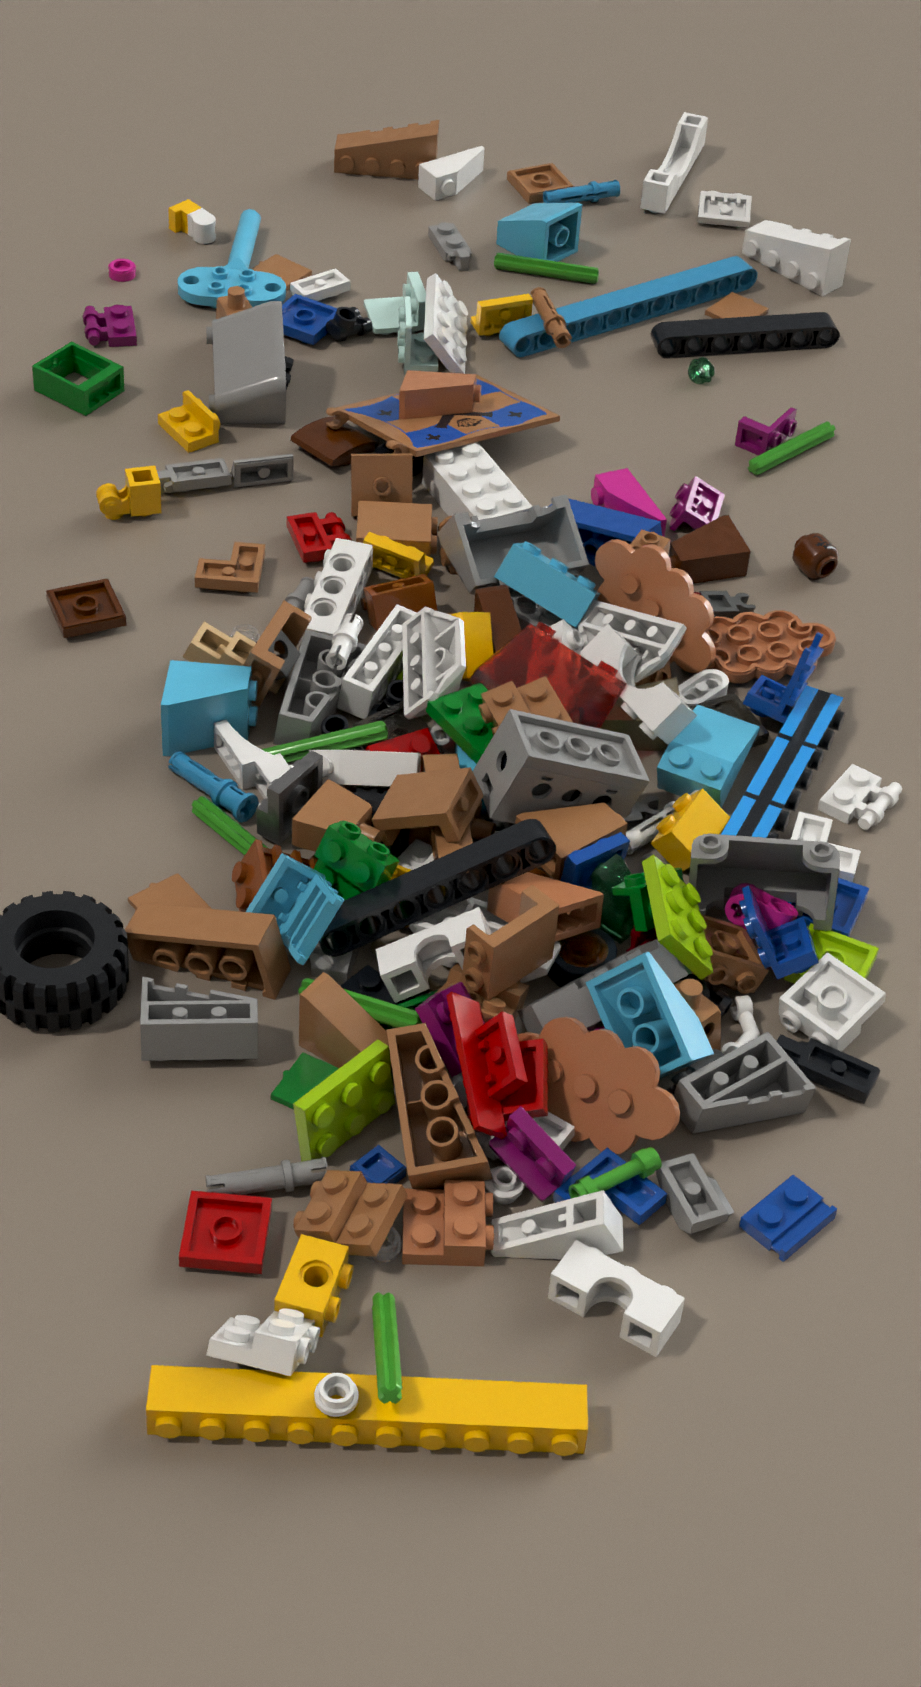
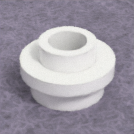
M498 1166L490 1170L493 1179L485 1181V1191L493 1193V1201L495 1203L510 1204L514 1202L524 1190L522 1181L508 1166Z
M343 1373L326 1375L317 1384L314 1393L317 1408L322 1413L333 1417L344 1416L352 1412L357 1406L359 1399L356 1384L349 1376ZM333 1395H339L343 1398L332 1399L330 1397Z

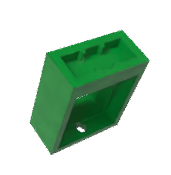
M72 341L32 365L34 391L84 416H87L125 391L123 366ZM74 371L88 378V380L77 385L64 377Z

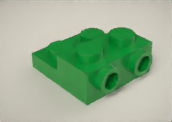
M342 820L328 826L314 854L318 860L313 869L325 875V880L329 881L332 884L331 887L338 891L337 895L347 900L389 881L400 860L391 855L385 845L374 842L363 835L357 825Z

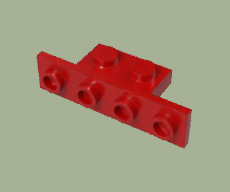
M451 991L446 995L450 1012L449 1016L453 1026L456 1051L461 1065L463 1085L466 1090L473 1129L503 1139L507 1136L500 1101L528 1083L514 1017L502 1011L483 1024L479 1002Z

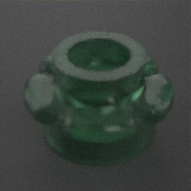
M705 357L693 359L688 368L689 378L696 384L709 383L712 380L711 377L715 375L714 366Z

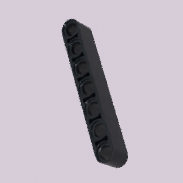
M826 312L668 321L656 324L650 333L658 354L663 358L828 348L835 345L840 337V333L831 316Z
M537 819L523 820L344 900L318 944L324 954L337 957L546 864L555 856L556 844L540 821Z

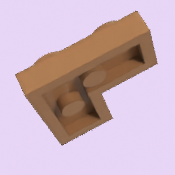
M234 542L230 561L199 558L195 574V588L258 593L265 559V544Z

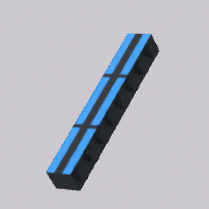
M806 685L721 835L779 838L778 831L784 832L787 828L791 815L789 811H796L802 796L801 789L807 791L811 783L812 769L818 770L824 756L823 749H830L835 735L834 730L839 731L845 718V712L841 711L843 697Z

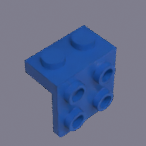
M750 886L742 888L744 900L739 901L745 917L743 921L750 938H755L759 947L757 951L765 969L772 967L776 978L780 979L792 973L805 972L811 966L819 963L804 916L770 930Z

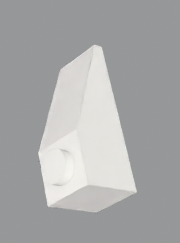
M479 146L419 164L418 188L435 201L456 195L483 171L485 148Z
M312 750L323 756L322 785L329 779L345 789L362 786L363 788H390L397 775L420 773L421 753Z
M604 1190L492 1219V1225H494V1245L491 1253L494 1257L561 1260L576 1240L589 1247L599 1249L604 1255L623 1251V1218Z

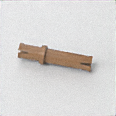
M542 287L534 288L530 294L532 295L533 305L544 322L543 327L546 333L552 336L558 348L567 347L571 343L569 339H572L566 329L565 319L557 313L546 290Z

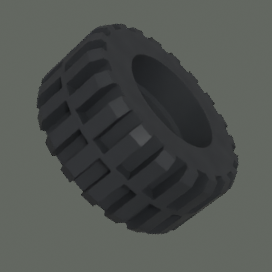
M53 891L42 892V896L33 897V895L23 897L21 903L16 905L13 902L3 910V916L0 915V1013L3 1015L7 1014V1019L18 1025L23 1022L26 1024V1028L39 1031L40 1028H47L48 1032H60L62 1028H70V1031L80 1029L83 1023L89 1022L91 1025L102 1018L103 1012L108 1014L117 1006V1000L119 1001L123 998L127 990V983L129 982L128 939L126 931L123 929L122 921L116 914H112V910L102 902L96 904V900L93 897L84 894L82 897L75 896L74 892L63 891V894H53ZM52 954H69L82 958L72 965L61 968H43L30 964L41 957Z

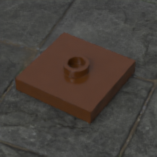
M107 578L46 591L47 602L63 638L127 626L126 615Z

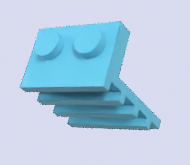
M281 853L246 912L275 915L283 944L296 962L304 965L343 904L344 899L337 895L338 891L331 887L332 884L329 881L325 880V875Z

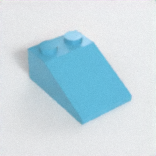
M697 704L693 710L697 716L667 746L657 766V788L678 796H682L685 793L691 794L693 791L703 788L722 808L760 730V726Z
M645 952L585 982L605 1029L616 1033L625 1048L638 1046L646 1048L653 1053L659 1063V1079L714 1054L698 1016L650 952Z

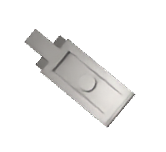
M443 222L438 225L429 226V238L445 262L453 261L459 272L469 270V259L472 255L471 249L454 223Z
M223 458L165 465V470L157 471L161 483V495L165 492H188L195 489L218 488L231 485L232 476Z

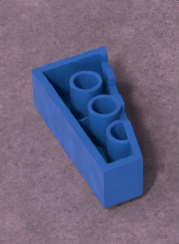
M569 499L588 562L596 567L595 556L597 550L610 540L619 539L626 541L630 545L641 529L655 532L662 536L661 521Z

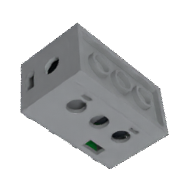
M509 709L473 770L474 776L483 792V801L490 819L515 823L516 815L520 813L606 803L625 820L650 782L629 735Z

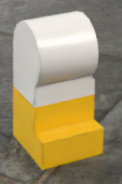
M189 199L168 208L170 230L175 233L183 231L200 244H209L215 241L216 219L211 213Z

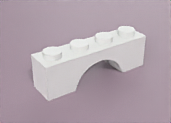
M609 624L580 651V654L588 661L584 667L597 680L603 678L606 681L602 687L614 699L617 700L621 697L624 700V703L621 705L622 709L634 720L639 717L643 721L639 727L652 740L658 736L669 745L697 716L663 682L651 688H636L634 676L641 656Z

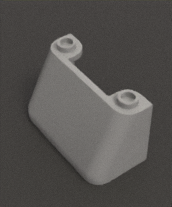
M269 301L213 320L212 327H206L207 344H212L214 364V395H209V410L215 412L220 420V424L285 423L286 369L282 302Z
M567 495L553 497L551 499L552 505L549 507H540L539 504L533 505L526 512L478 520L477 515L470 517L469 513L465 512L454 514L437 535L441 547L471 595H475L476 589L505 585V583L494 576L514 543H524L525 541L538 547L541 550V554L548 559L554 558L569 567L567 570L569 573L577 578L579 577L580 572L589 565Z
M703 834L694 839L692 843L689 883L696 888L700 895L701 902L698 905L700 913L703 915L713 906H716L718 910H723L724 897L730 898L731 891L736 885L750 883L776 898L796 903L798 916H803L804 912L813 919V930L832 931L840 870V855L835 846L822 841Z

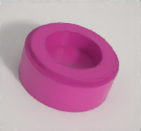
M116 259L108 265L109 277L114 281L127 282L136 276V266L131 260Z

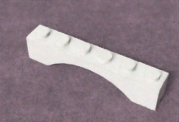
M684 112L677 124L672 143L662 165L658 170L650 169L643 181L641 209L655 214L666 213L705 144L708 117Z

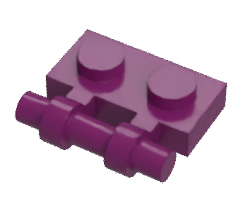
M117 304L112 307H104V313H98L95 307L91 305L85 307L82 316L85 325L84 332L86 339L89 340L91 345L95 346L100 341H108L109 347L137 346L132 306Z

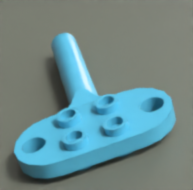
M247 209L242 212L226 266L196 267L180 274L177 279L178 295L183 300L191 304L210 306L216 309L217 299L222 296H228V289L230 287L239 286L244 288L245 296L252 307L269 301H281L282 304L286 299V283L282 278L272 273L248 269L261 223V216L257 211Z

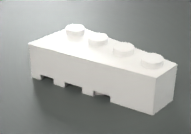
M764 220L745 230L742 254L823 297L843 285L851 239L844 237L837 239L833 238L831 234H815L809 229L803 228L798 230L793 229L791 225Z

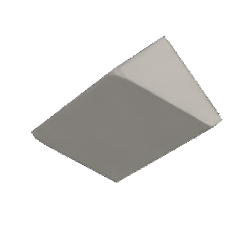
M293 454L234 460L231 468L234 488L293 481Z

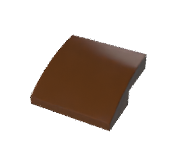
M335 416L322 418L302 427L292 434L290 441L330 466L351 464V454L373 452L377 442L348 423H345L339 429H332L326 426V422L333 421Z

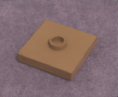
M412 453L351 454L352 516H358L359 501L412 503Z

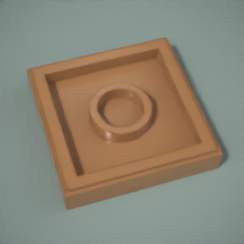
M553 163L507 171V180L528 204L543 201V192L546 190L551 191L574 187Z

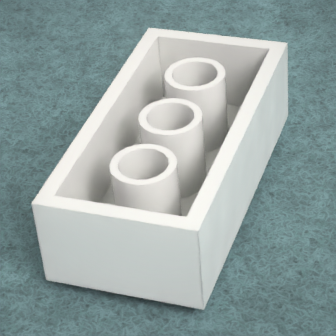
M478 442L424 455L422 484L448 516L468 512L470 517L477 515L478 520L526 512L532 507Z

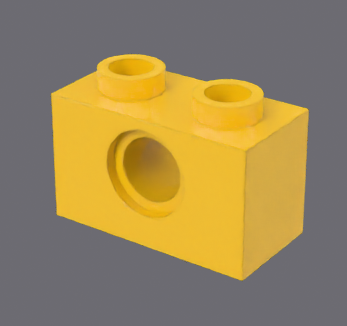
M301 1234L275 1297L274 1311L279 1312L280 1309L288 1308L304 1313V1318L315 1320L314 1326L320 1327L319 1337H323L328 1322L335 1323L341 1306V1298L338 1297L341 1288L347 1290L352 1279L354 1265L348 1264L349 1246Z

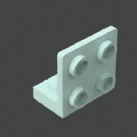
M407 272V283L403 284L402 288L403 297L364 300V308L372 322L374 334L388 335L398 332L399 306H404L405 296H410L412 333L424 330L426 291L418 272Z
M405 296L404 306H399L398 363H403L404 375H406L407 370L438 372V357L425 342L424 333L412 334L410 296Z

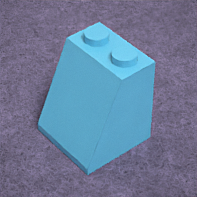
M534 203L498 221L496 244L517 256L558 262L578 252L582 204Z
M170 660L161 701L163 756H172L178 751L188 753L214 747V723L222 720H227L243 738L248 740L250 726H256L258 707L252 706V701H256L258 683L252 680L251 666Z

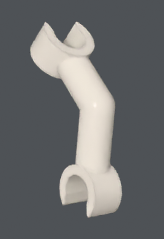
M748 995L734 997L737 1006L730 1007V1012L735 1021L739 1020L743 1034L736 1042H728L723 1045L721 1052L724 1055L760 1036L753 1017L752 1000Z

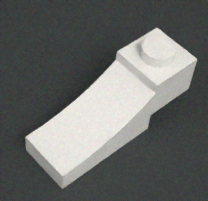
M227 720L214 723V749L241 789L245 790L256 787L264 799L268 798L267 789L271 782L279 779L292 765H288L280 753L273 755L254 746L243 738Z

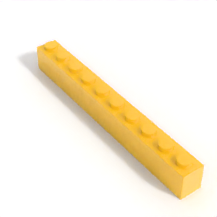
M151 1365L146 1404L147 1435H158L163 1438L192 1436L202 1437L207 1440L237 1438L246 1439L251 1442L282 1440L291 1441L295 1444L327 1442L340 1446L372 1444L384 1448L417 1446L428 1450L462 1448L472 1452L507 1450L516 1454L552 1452L560 1456L584 1454L588 1434L587 1385L402 1376V1399L396 1404L391 1401L384 1404L378 1399L377 1375L345 1374L352 1379L358 1388V1404L349 1414L333 1417L322 1413L317 1408L314 1400L317 1384L326 1375L331 1373L294 1371L291 1376L267 1370ZM333 1395L330 1398L341 1399L343 1397L339 1395Z

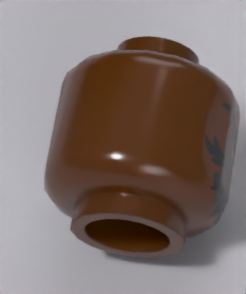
M812 533L803 535L796 541L792 559L795 565L807 577L812 579L825 578L833 573L838 565V551L824 535Z

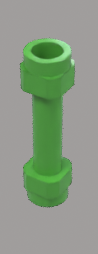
M652 1147L642 1148L632 1153L631 1161L594 1179L586 1175L576 1180V1183L569 1186V1195L572 1199L602 1190L606 1191L637 1175L644 1179L661 1168L660 1156Z

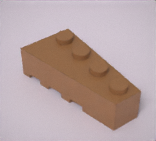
M439 120L430 121V124L423 125L418 123L408 124V127L396 129L386 127L382 131L375 132L366 130L338 134L334 149V173L418 179L419 164L437 159Z
M141 902L125 928L128 948L133 960L178 972L180 967L186 968L195 974L196 978L210 981L212 976L231 981L232 988L246 991L248 986L263 990V997L276 999L291 971L275 915Z

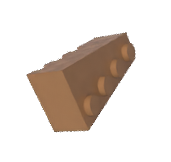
M426 1023L388 1029L387 1037L408 1178L412 1189L444 1188L445 1180L486 1181L493 1179L488 1160L478 1142L474 1129L464 1111Z

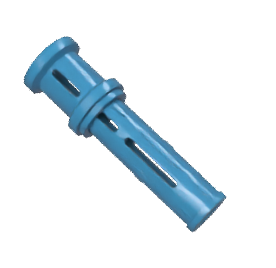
M178 751L171 756L168 763L172 765L168 766L169 770L208 794L217 807L220 809L225 808L233 813L235 820L241 823L246 822L255 814L259 804V799L256 795L250 792L245 793L231 779L218 777L182 751Z

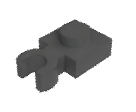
M699 591L713 607L714 617L733 619L739 613L754 612L756 608L754 604H746L749 595L746 593H738L730 597L727 591Z

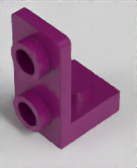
M790 407L770 427L744 416L738 421L735 446L760 455L780 445L788 436L791 437L796 430L797 421L795 417L797 409Z

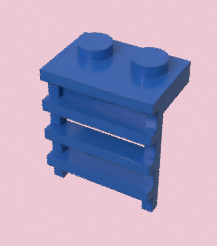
M817 632L809 648L805 647L787 686L761 675L748 691L742 704L748 706L749 710L760 717L769 716L784 724L804 688L808 685L806 681L816 668L814 664L824 651L823 648L819 647L823 634Z

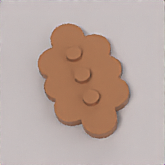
M616 539L600 546L596 552L595 564L596 569L605 581L598 589V592L601 593L598 601L684 624L687 629L681 642L669 659L670 664L675 661L679 667L690 673H699L708 668L714 661L716 654L715 645L706 633L713 624V607L702 595L694 593L693 582L689 574L684 570L672 568L668 554L657 545H644L634 550L626 541Z
M784 610L771 611L764 616L754 612H743L736 615L733 619L714 617L713 624L706 633L715 645L716 654L714 661L706 669L722 671L728 676L731 683L749 682L754 677L759 679L761 675L777 681L784 677L785 674L793 675L805 647L809 648L817 632L823 634L819 647L823 648L824 651L820 658L828 656L833 652L836 636L827 626L819 623H802L798 616Z
M567 1016L549 1021L543 1027L540 1035L531 1032L517 1034L519 1042L543 1038L548 1045V1112L575 1126L574 1137L570 1141L578 1142L590 1138L595 1148L601 1152L609 1148L615 1154H621L633 1148L639 1137L649 1140L661 1139L674 1132L679 1124L680 1109L678 1102L671 1093L658 1087L660 1078L659 1063L653 1053L646 1048L638 1046L625 1048L619 1036L613 1031L599 1029L589 1032L582 1022Z

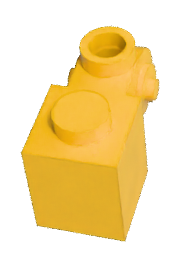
M155 465L126 468L125 487L121 490H117V487L111 483L101 485L96 491L100 511L110 520L120 519L123 514H131V517L162 513L161 483Z

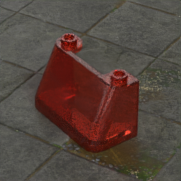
M541 621L538 622L537 626L531 623L477 667L469 679V682L473 685L481 682L488 690H491L510 681H513L516 688L546 676L573 723L595 728L602 726L627 684L616 677L618 670L602 660L597 666L559 642L558 639L553 637L556 631Z

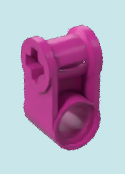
M750 883L736 885L731 891L730 898L725 906V914L728 920L746 929L743 921L745 917L739 901L744 900L742 888L749 885L770 930L796 920L798 916V911L793 905L768 894Z

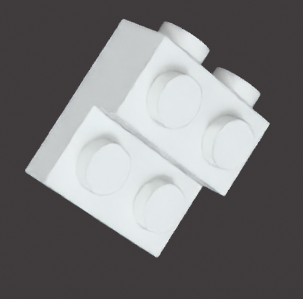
M827 952L818 961V964L811 967L779 998V1016L781 1023L789 1031L795 1033L800 1030L809 1036V1041L812 1038L842 1052L861 1033V1025L885 1002L886 993Z
M288 1308L280 1309L279 1312L274 1311L262 1325L260 1320L255 1317L237 1315L235 1318L230 1317L209 1339L206 1356L291 1376L300 1364L306 1363L309 1352H315L319 1340L320 1327L314 1326L315 1320L304 1318V1313Z

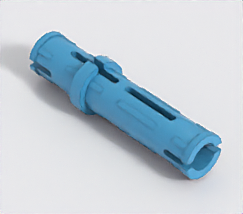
M617 180L602 183L591 181L588 185L551 191L546 190L543 192V202L576 203L589 200L591 202H598L601 198L620 196V184Z

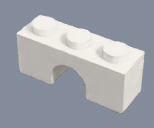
M480 907L375 949L380 976L395 1003L430 989L428 978L432 971L442 964L457 962L463 970L466 929L474 924L484 933L492 934Z
M578 1240L573 1243L552 1271L548 1299L581 1317H584L588 1310L596 1303L608 1301L618 1304L625 1310L620 1338L657 1357L679 1325L685 1298L677 1294L672 1288L652 1281L641 1275L633 1267L624 1266L604 1255L599 1249L589 1247Z

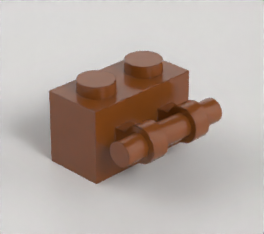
M425 574L364 587L365 597L361 598L362 608L367 610L369 624L376 631H378L397 604L414 612H419L425 606L438 611L434 583Z

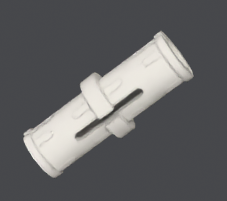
M353 613L346 614L340 629L333 634L332 647L326 656V663L332 669H334L337 661H339L337 670L344 669L350 653H353L357 648V637L364 625L362 618L357 614L352 623L350 621Z

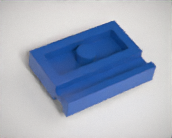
M792 1175L741 1217L739 1227L767 1250L773 1249L779 1254V1259L784 1262L835 1219L837 1208L833 1205L831 1207L823 1202L822 1196L795 1175Z

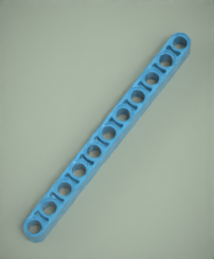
M733 256L556 308V311L565 319L566 329L572 337L569 340L572 343L725 297L731 292L738 293L747 290L754 285L758 274L742 258ZM539 314L511 321L502 327L499 334V340L517 357H525L557 347L552 336L546 333L543 327L544 322Z

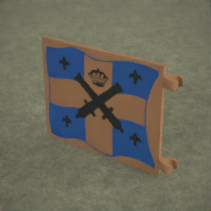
M477 375L476 385H481L480 403H475L473 413L399 419V393L340 407H330L326 410V414L329 416L335 415L333 421L326 422V426L332 429H339L349 420L386 440V447L395 449L394 453H412L413 456L419 457L559 422L560 415Z

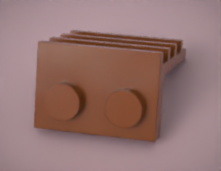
M255 839L241 862L238 861L232 871V881L235 882L237 894L236 907L239 908L240 912H246L281 853H283L281 846L274 845L272 849L265 848L261 840ZM293 850L291 854L284 853L312 869L318 860L314 855H312L310 860L302 858L300 851Z

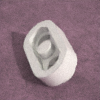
M716 669L700 671L678 686L680 698L692 711L697 704L708 708L727 694L729 678L725 673Z

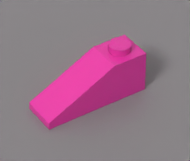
M628 468L595 475L594 488L591 489V499L594 505L661 521L662 536L665 537L666 517Z

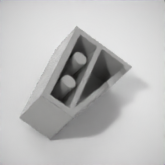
M142 976L140 1019L142 1061L258 1059L257 998L211 990L209 995L189 992L188 985L176 983L175 989L154 985L153 978Z
M766 1032L680 1079L673 1096L679 1105L680 1119L691 1133L694 1134L805 1113L816 1087L771 1034Z

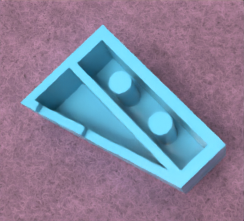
M527 541L512 545L494 576L562 620L564 619L575 628L578 627L594 600H597L601 594L594 589L596 586L594 582L582 575H579L578 578L567 571L569 569L568 566L557 559H548L541 554V550Z

